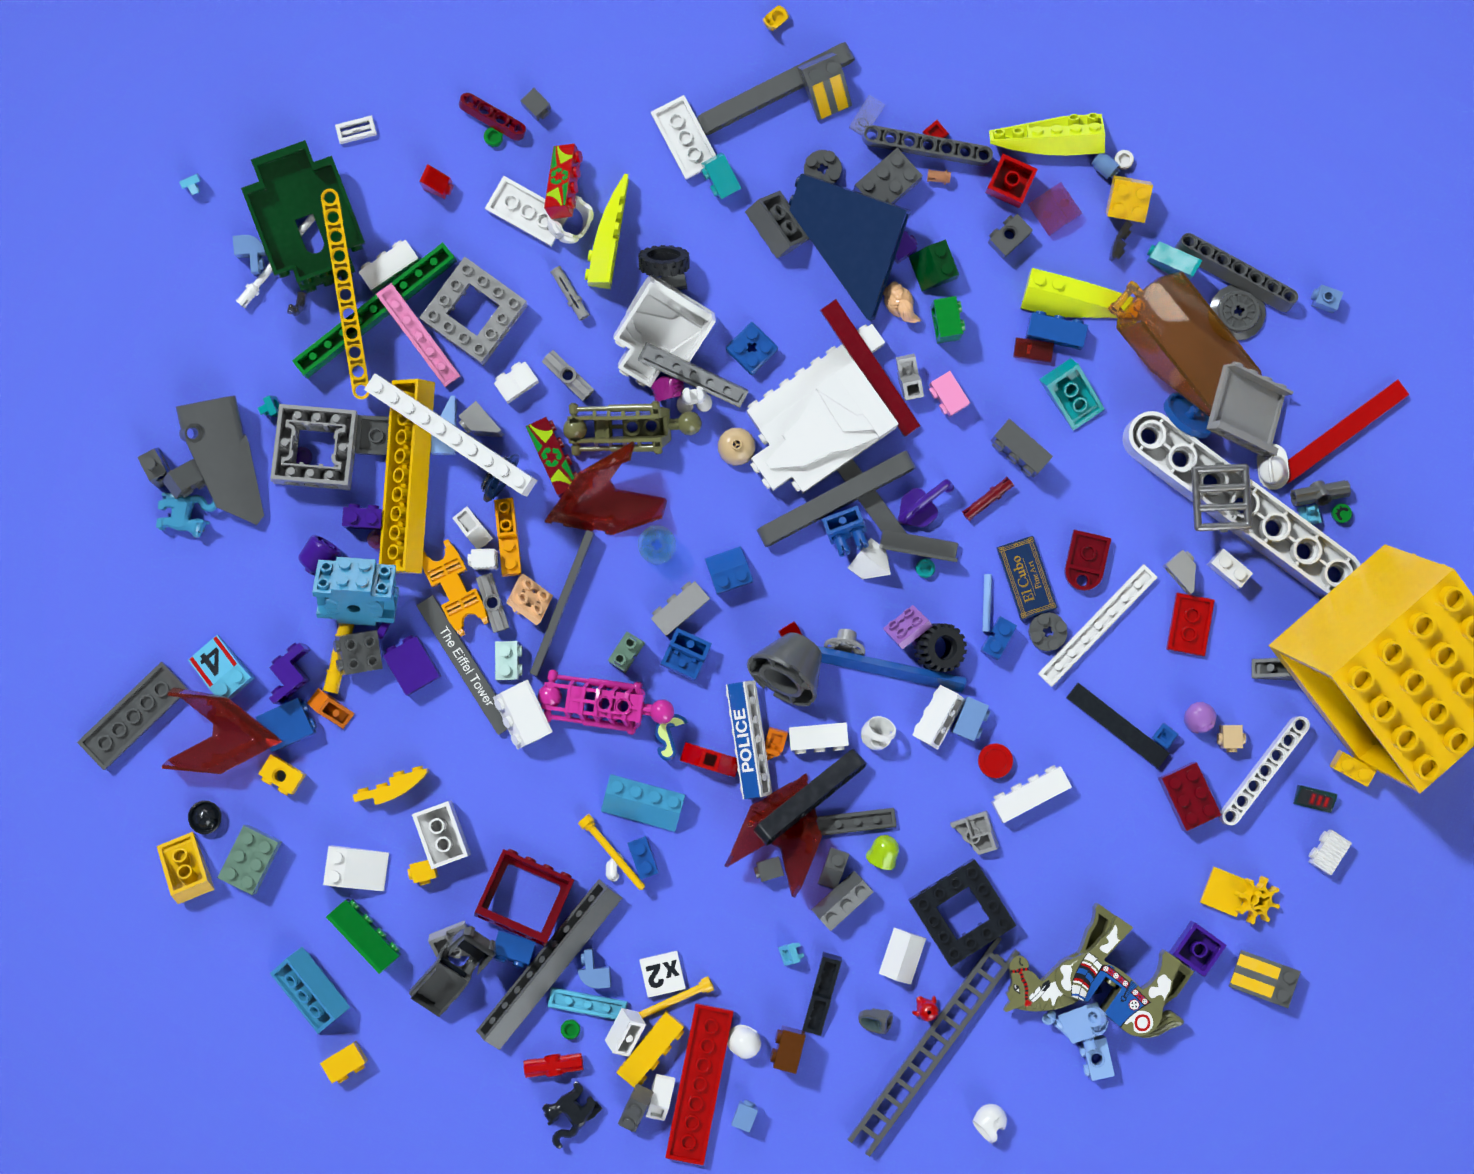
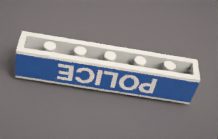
M756 681L726 684V696L729 703V715L731 717L743 799L772 795Z

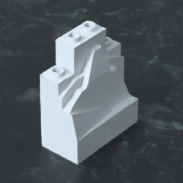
M648 275L614 333L615 343L622 348L627 347V350L618 362L619 372L627 377L632 376L643 387L646 385L651 387L661 371L638 361V357L646 342L690 362L715 324V313L660 278Z

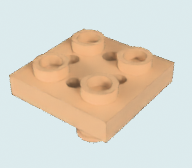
M523 573L519 576L506 603L512 607L514 612L517 611V615L522 614L532 623L538 625L553 595Z

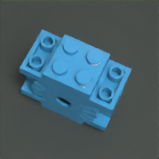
M337 557L336 561L318 560L312 591L313 597L317 598V618L336 619L337 623L369 626H376V622L394 623L399 596V587H396L395 581L396 565L376 564V559Z

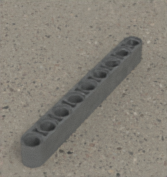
M847 43L838 44L700 114L697 120L705 135H710L803 88L804 84L797 67L832 52L837 54L842 68L849 65L855 58Z
M907 451L901 452L761 526L756 531L764 546L769 547L913 471L916 466Z

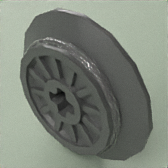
M1229 285L1219 290L1212 298L1209 307L1210 321L1214 329L1223 337L1234 341L1246 340L1255 335L1263 326L1266 316L1265 304L1249 292ZM1236 307L1238 310H1242L1240 316L1234 313Z

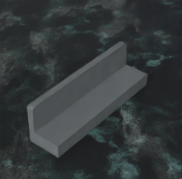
M882 529L879 546L881 549L952 562L958 561V558H956L958 543Z

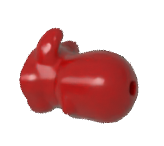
M922 996L916 998L917 1011H912V1014L927 1022L934 1020L939 1011L936 1005V997L933 996L932 1000Z

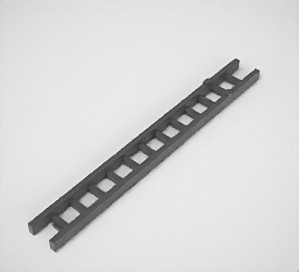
M1000 937L993 940L847 1138L852 1143L861 1130L874 1138V1141L865 1152L869 1157L1007 971L1009 959L1020 953L1014 949L1006 962L998 954L994 955L992 952L1002 940ZM988 957L1002 966L994 978L981 969ZM977 972L990 981L983 993H980L969 984ZM966 988L979 997L971 1009L957 1000ZM954 1004L967 1013L959 1025L946 1016ZM942 1020H945L955 1028V1031L948 1040L935 1032V1029ZM931 1035L944 1044L936 1056L923 1047ZM919 1051L933 1060L925 1072L912 1063ZM908 1066L921 1076L913 1088L900 1079ZM896 1082L909 1091L902 1103L888 1094ZM885 1098L898 1107L890 1119L877 1110ZM873 1114L886 1123L878 1135L865 1126Z

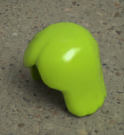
M880 835L874 840L870 850L866 853V859L870 864L880 869L893 870L896 866L899 845L893 837Z

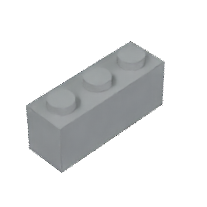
M690 581L681 588L682 592L678 596L673 594L667 600L668 604L664 608L659 606L652 612V621L666 637L710 600L695 581L693 583Z

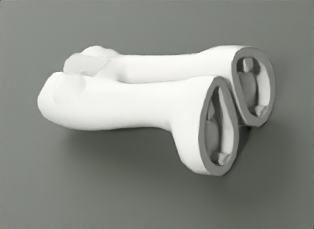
M700 386L692 390L685 388L682 392L683 394L678 398L676 406L682 414L692 411L693 404H696L697 409L701 412H707L712 407V399Z

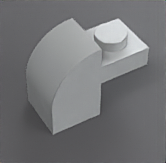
M915 354L896 357L898 380L905 401L924 397Z

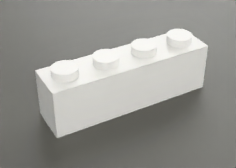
M1053 765L1045 769V774L1041 776L1036 774L1028 778V783L1014 785L1011 787V792L1007 794L1001 792L995 795V800L991 804L1001 823H1005L1070 789L1072 786L1062 767H1055Z

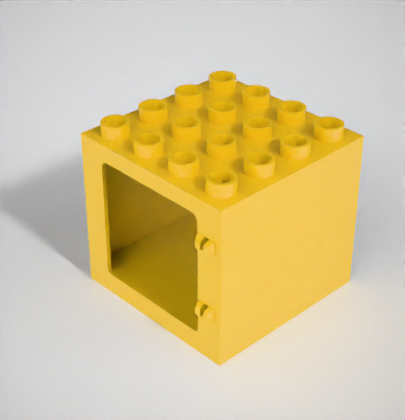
M1384 544L1268 645L1355 759L1419 794L1474 747V596L1455 569L1445 564H1439L1417 556L1414 553L1411 554Z

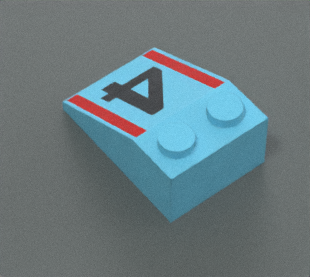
M218 635L188 659L204 683L221 703H227L255 679Z

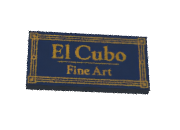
M1030 536L997 547L996 549L1020 620L1056 609L1057 605L1034 537Z

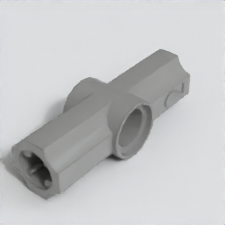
M554 350L545 356L542 363L583 402L594 392V389ZM565 372H572L573 378L571 380L563 379Z
M492 573L477 577V584L493 633L510 628ZM489 599H497L498 604L495 608L488 606Z

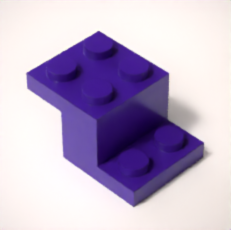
M294 643L287 648L288 652L284 656L279 655L272 661L273 665L269 668L284 685L282 687L279 685L271 692L272 696L269 699L273 704L281 705L310 681L296 663L310 651L306 644Z

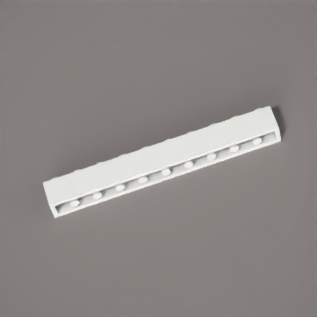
M374 373L365 387V391L520 494L527 497L538 481L383 377Z

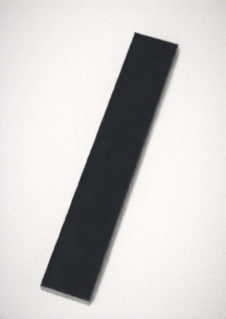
M1077 683L1066 698L1157 769L1170 754L1081 684Z

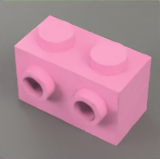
M951 371L929 384V392L934 399L937 398L939 400V408L944 415L947 414L951 417L969 406L970 401Z

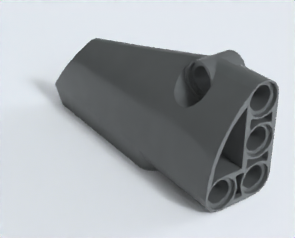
M236 396L176 406L181 428L179 436L186 442L216 508L257 525L264 517L248 438L242 429ZM189 428L194 432L192 438H189L187 435Z

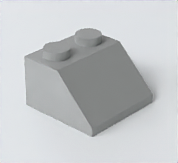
M477 401L459 415L461 419L459 423L468 434L472 432L477 436H504L501 429Z

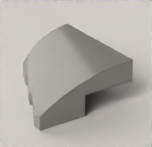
M987 810L950 823L951 827L955 828L963 836L962 838L973 847V850L978 855L999 848Z

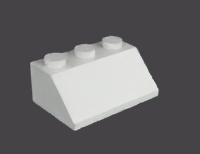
M528 680L493 697L495 707L499 710L503 718V724L508 729L511 741L517 750L552 733V729Z
M452 800L412 814L431 870L471 855Z

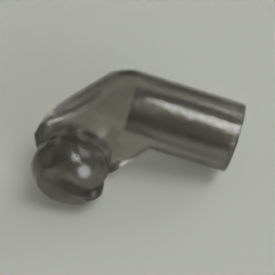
M297 293L296 304L288 305V314L298 316L304 310L307 293Z

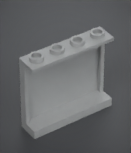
M1232 362V364L1223 365L1206 429L1263 457L1277 456L1279 448L1272 446L1284 398L1286 395H1292L1293 391L1287 389V386L1284 384L1273 382L1270 377L1259 375L1256 370L1243 367L1242 363Z

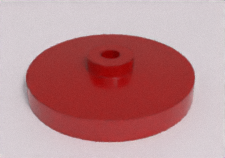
M997 743L989 744L980 751L978 765L986 776L1000 778L1011 770L1013 757L1010 750L1004 745Z

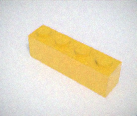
M666 1010L616 1073L632 1087H635L636 1084L642 1085L647 1079L645 1074L649 1069L653 1071L660 1063L658 1058L662 1054L665 1056L672 1048L671 1042L674 1039L678 1041L685 1032L682 1030L684 1024Z

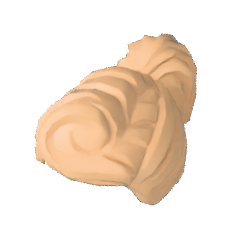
M896 281L888 285L884 291V303L889 312L896 317H901L905 322H920L921 319L913 311L914 301L909 290L902 287Z

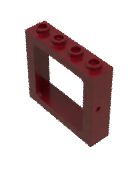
M503 849L474 912V916L546 947L573 886L574 879L568 873L561 872L560 874L553 871L554 868L547 864H543V866L537 864L536 860L526 856L523 858L512 849ZM509 865L560 886V891L541 932L488 910L504 872Z

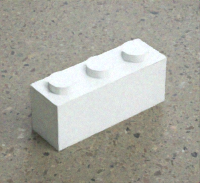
M400 240L388 252H381L372 263L367 262L361 266L359 274L374 294L416 264L419 258L406 240L403 242Z
M940 685L934 692L929 706L925 708L920 722L916 724L912 735L938 750L966 699Z
M847 722L788 728L790 751L794 750L795 754L806 753V749H814V752H825L827 747H833V751L845 750L844 746H849Z

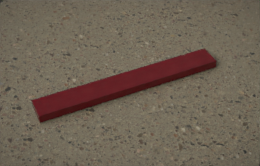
M834 299L820 309V312L852 360L855 361L899 423L897 427L902 435L905 437L920 427V424L837 299Z

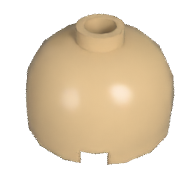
M730 428L720 436L718 453L727 464L732 466L748 463L753 457L755 441L747 430Z

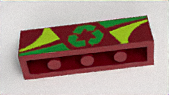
M544 417L525 426L558 497L578 489V483L581 481L577 472L572 473L570 468L573 465L569 455H564L562 448L565 446L561 438H556L554 431L557 429L553 421H548L547 417Z

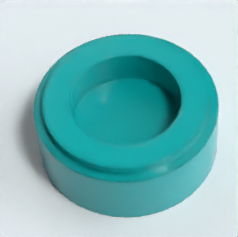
M921 559L916 564V573L922 578H928L935 572V565L930 559Z

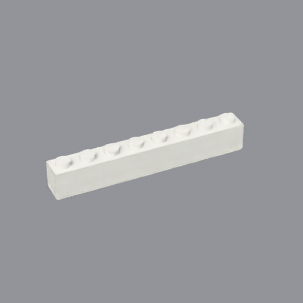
M865 324L857 330L872 353L884 346L885 341L873 324L869 326ZM844 346L831 347L826 351L827 355L822 359L817 357L810 362L811 366L805 370L803 367L795 373L796 377L791 380L785 379L779 384L780 388L775 391L773 389L769 390L763 395L764 399L759 402L755 400L747 406L749 409L746 413L759 430L815 391L816 387L853 362Z

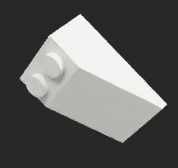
M334 845L328 846L323 885L384 891L389 852Z

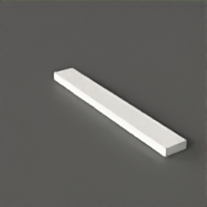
M1143 564L1040 670L1038 675L1052 687L1158 577Z

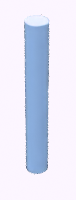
M984 574L982 632H990L992 574Z

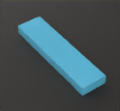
M551 987L548 1007L616 1020L621 1008L626 1009L628 1001Z

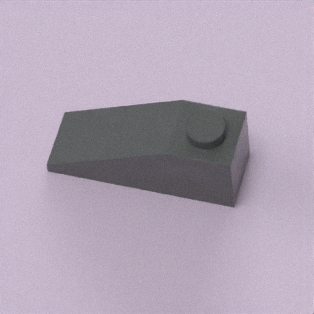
M1278 658L1252 659V679L1294 680Z

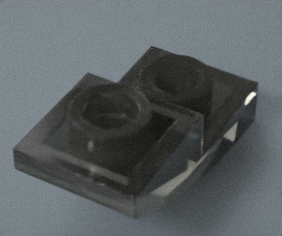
M1128 220L1120 228L1112 243L1109 254L1111 262L1115 258L1119 260L1125 253L1123 248L1126 243L1124 241L1132 232L1129 229L1133 225Z

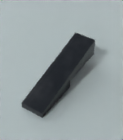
M823 952L802 1031L821 1036L842 957Z

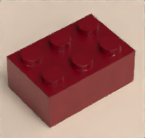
M1191 762L1158 778L1182 831L1191 830L1221 816L1197 762Z

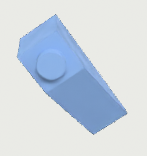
M451 396L441 417L456 426L457 398ZM431 434V453L433 455H456V450Z

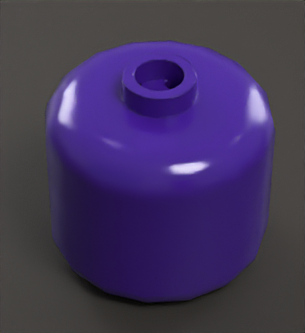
M313 535L302 549L298 559L305 567V571L315 575L318 560L336 561L337 557L342 556V553L330 541Z

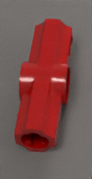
M582 1053L552 1054L544 1056V1058L523 1061L525 1078L542 1075L548 1077L558 1076L565 1072L584 1070Z

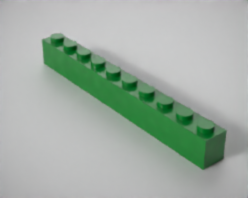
M442 242L391 283L406 302L455 264L457 260ZM377 295L357 309L361 336L390 315ZM353 312L345 319H352L355 313ZM341 322L292 360L307 379L345 350ZM351 327L346 331V335L348 338L354 339L357 337L358 332L355 328Z

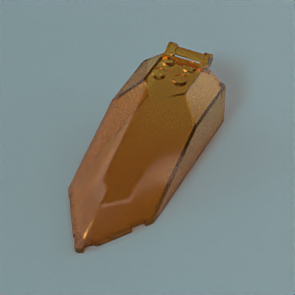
M1182 271L1159 277L1143 290L1136 282L1130 281L1126 286L1127 289L1116 302H1112L1108 307L1109 311L1118 318L1116 329L1149 370L1209 417L1223 365L1239 362L1244 365L1243 367L1256 370L1262 376L1258 366ZM1133 293L1136 297L1123 310L1121 306Z

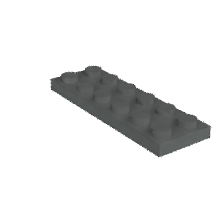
M160 662L77 743L103 770H106L189 689L164 662Z

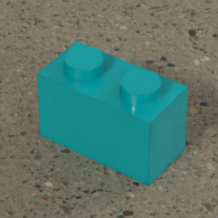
M719 153L701 163L703 167L701 172L706 180H710L712 184L710 190L714 196L723 199L741 189L724 154Z

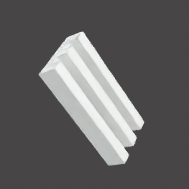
M372 115L335 125L340 144L377 135ZM370 122L369 125H365L362 127H357L342 132L340 130L343 128ZM369 129L372 130V131H368V132H364V133H360V134H356V135H352V136H348V137L342 138V136L350 135V134H353V133H357V132H361V131H365V130H369Z

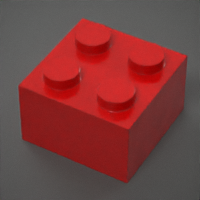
M1002 154L985 193L1020 208L1038 169Z

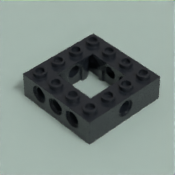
M973 858L908 899L950 967L1017 926ZM970 887L971 893L976 897L982 907L981 909L987 914L989 919L984 923H978L976 928L968 933L964 932L961 934L962 937L956 939L936 907L965 888Z

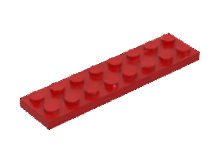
M699 1003L695 1004L665 1156L667 1159L704 1165L734 1010Z

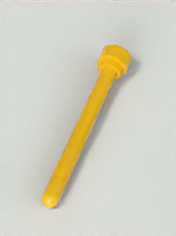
M588 814L581 819L578 825L583 830L589 831L639 890H643L645 888L644 883L594 826V818Z
M709 976L704 977L698 982L699 985L638 1013L642 1019L700 992L709 993L714 991L713 984Z

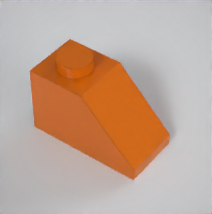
M320 688L315 691L307 702L318 714L342 729L345 728L355 714Z

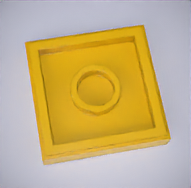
M1213 866L1200 903L1237 917L1238 913L1235 909L1241 906L1243 899L1235 896L1234 893L1236 891L1240 893L1246 892L1247 884L1244 881L1245 879Z

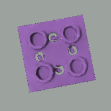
M912 605L895 620L890 621L883 629L901 649H904L910 643L913 646L916 645L917 642L914 640L933 625Z

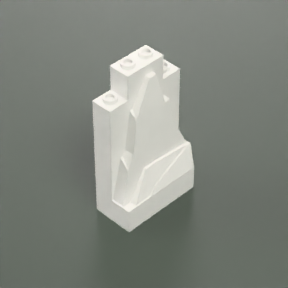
M853 361L816 387L815 391L759 429L760 435L758 437L764 445L768 444L769 446L751 458L753 463L750 465L756 474L760 472L763 476L761 481L767 489L771 488L774 491L792 478L791 484L795 490L805 493L894 431L899 423L855 361Z

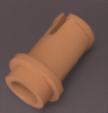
M928 169L927 182H941L946 185V183H950L951 172Z

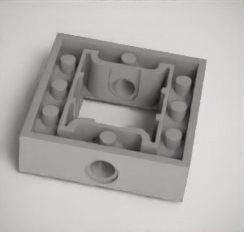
M464 257L419 318L424 324L484 366L524 312L528 303L475 263ZM470 285L474 286L477 292H482L490 298L492 303L499 306L477 336L449 316L451 310H455L454 306L460 298L466 295V290Z
M279 404L270 478L272 482L281 485L351 490L358 422L357 411ZM300 430L334 433L335 447L334 454L331 456L334 467L324 466L323 464H319V466L305 465L303 462L296 464Z

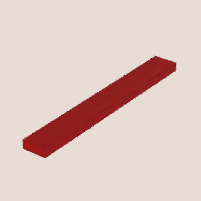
M1399 379L1288 459L1289 479L1286 484L1297 478L1407 397L1409 393Z

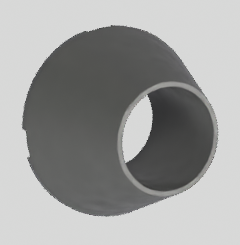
M790 632L752 655L747 662V668L750 675L762 688L766 686L774 692L773 696L789 704L805 707L810 706L812 702L814 703L817 696L822 653L819 647L807 637Z

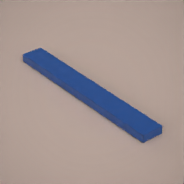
M818 646L822 653V663L937 688L942 685L952 691L961 693L966 685L967 678Z

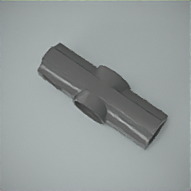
M1320 480L1312 483L1310 487L1291 490L1290 496L1293 506L1312 503L1324 506L1333 499L1349 497L1351 490L1348 480L1327 484Z

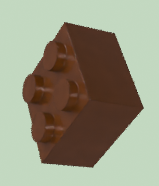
M783 1025L781 1030L777 1029L775 1036L777 1047L772 1049L770 1056L773 1068L796 1074L806 1037L805 1031Z

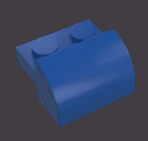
M676 628L660 665L695 681L712 643Z

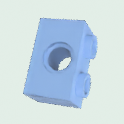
M1104 1035L1094 1037L1097 1049L1086 1052L1083 1041H1081L1082 1045L1079 1046L1081 1057H1084L1086 1065H1083L1085 1076H1089L1091 1081L1115 1076L1106 1037ZM1100 1054L1099 1062L1092 1063V1055Z

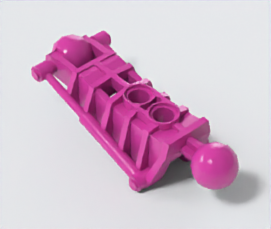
M556 670L548 671V682H544V686L538 692V700L541 708L544 709V715L548 723L551 722V719L574 722L585 726L627 731L628 734L634 735V733L636 734V729L641 725L642 715L651 716L659 724L670 722L674 716V707L667 700H658L653 705L644 703L645 692L642 689L641 682L632 684L597 678L586 679L558 675ZM557 679L571 681L568 685L555 683ZM576 682L585 684L582 687L577 686ZM559 688L568 689L565 708L556 707L562 699ZM586 692L596 693L595 700L586 699ZM604 699H608L610 702L607 709L602 707ZM624 701H626L629 706L627 711L625 712L621 710V704ZM585 703L594 704L593 712L584 711ZM551 710L564 712L565 716L552 715ZM573 713L578 714L580 718H573ZM588 715L593 716L594 719H590L587 717Z

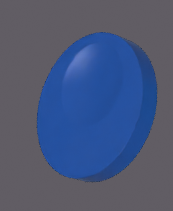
M1172 393L1165 400L1164 411L1167 417L1181 431L1195 438H1206L1211 434V431L1206 429L1210 413L1198 401L1182 393Z

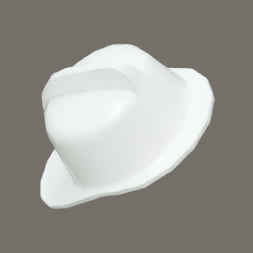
M1272 444V446L1279 448L1277 456L1263 457L1257 455L1258 477L1263 486L1276 490L1282 488L1287 483L1289 467L1286 451L1281 446Z

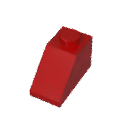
M427 164L419 181L425 191L445 199L446 195H450L453 189L451 178Z

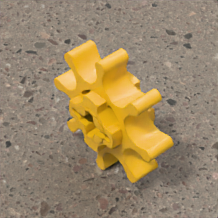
M1264 876L1259 877L1257 885H1254L1253 880L1245 878L1244 881L1247 884L1246 892L1240 893L1236 891L1234 893L1235 896L1243 899L1242 905L1236 908L1235 911L1240 914L1248 911L1246 922L1255 924V919L1259 914L1261 920L1269 922L1268 909L1270 907L1280 908L1279 904L1272 902V896L1274 893L1279 892V888L1271 886L1267 889L1266 884L1269 879Z

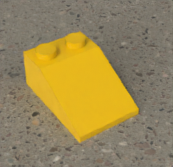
M194 832L156 846L170 895L177 904L215 890Z

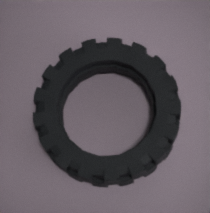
M673 245L651 246V248L647 247L641 250L638 254L639 270L649 276L673 277L677 276V274H684L690 268L689 252L686 249H682V247H674Z

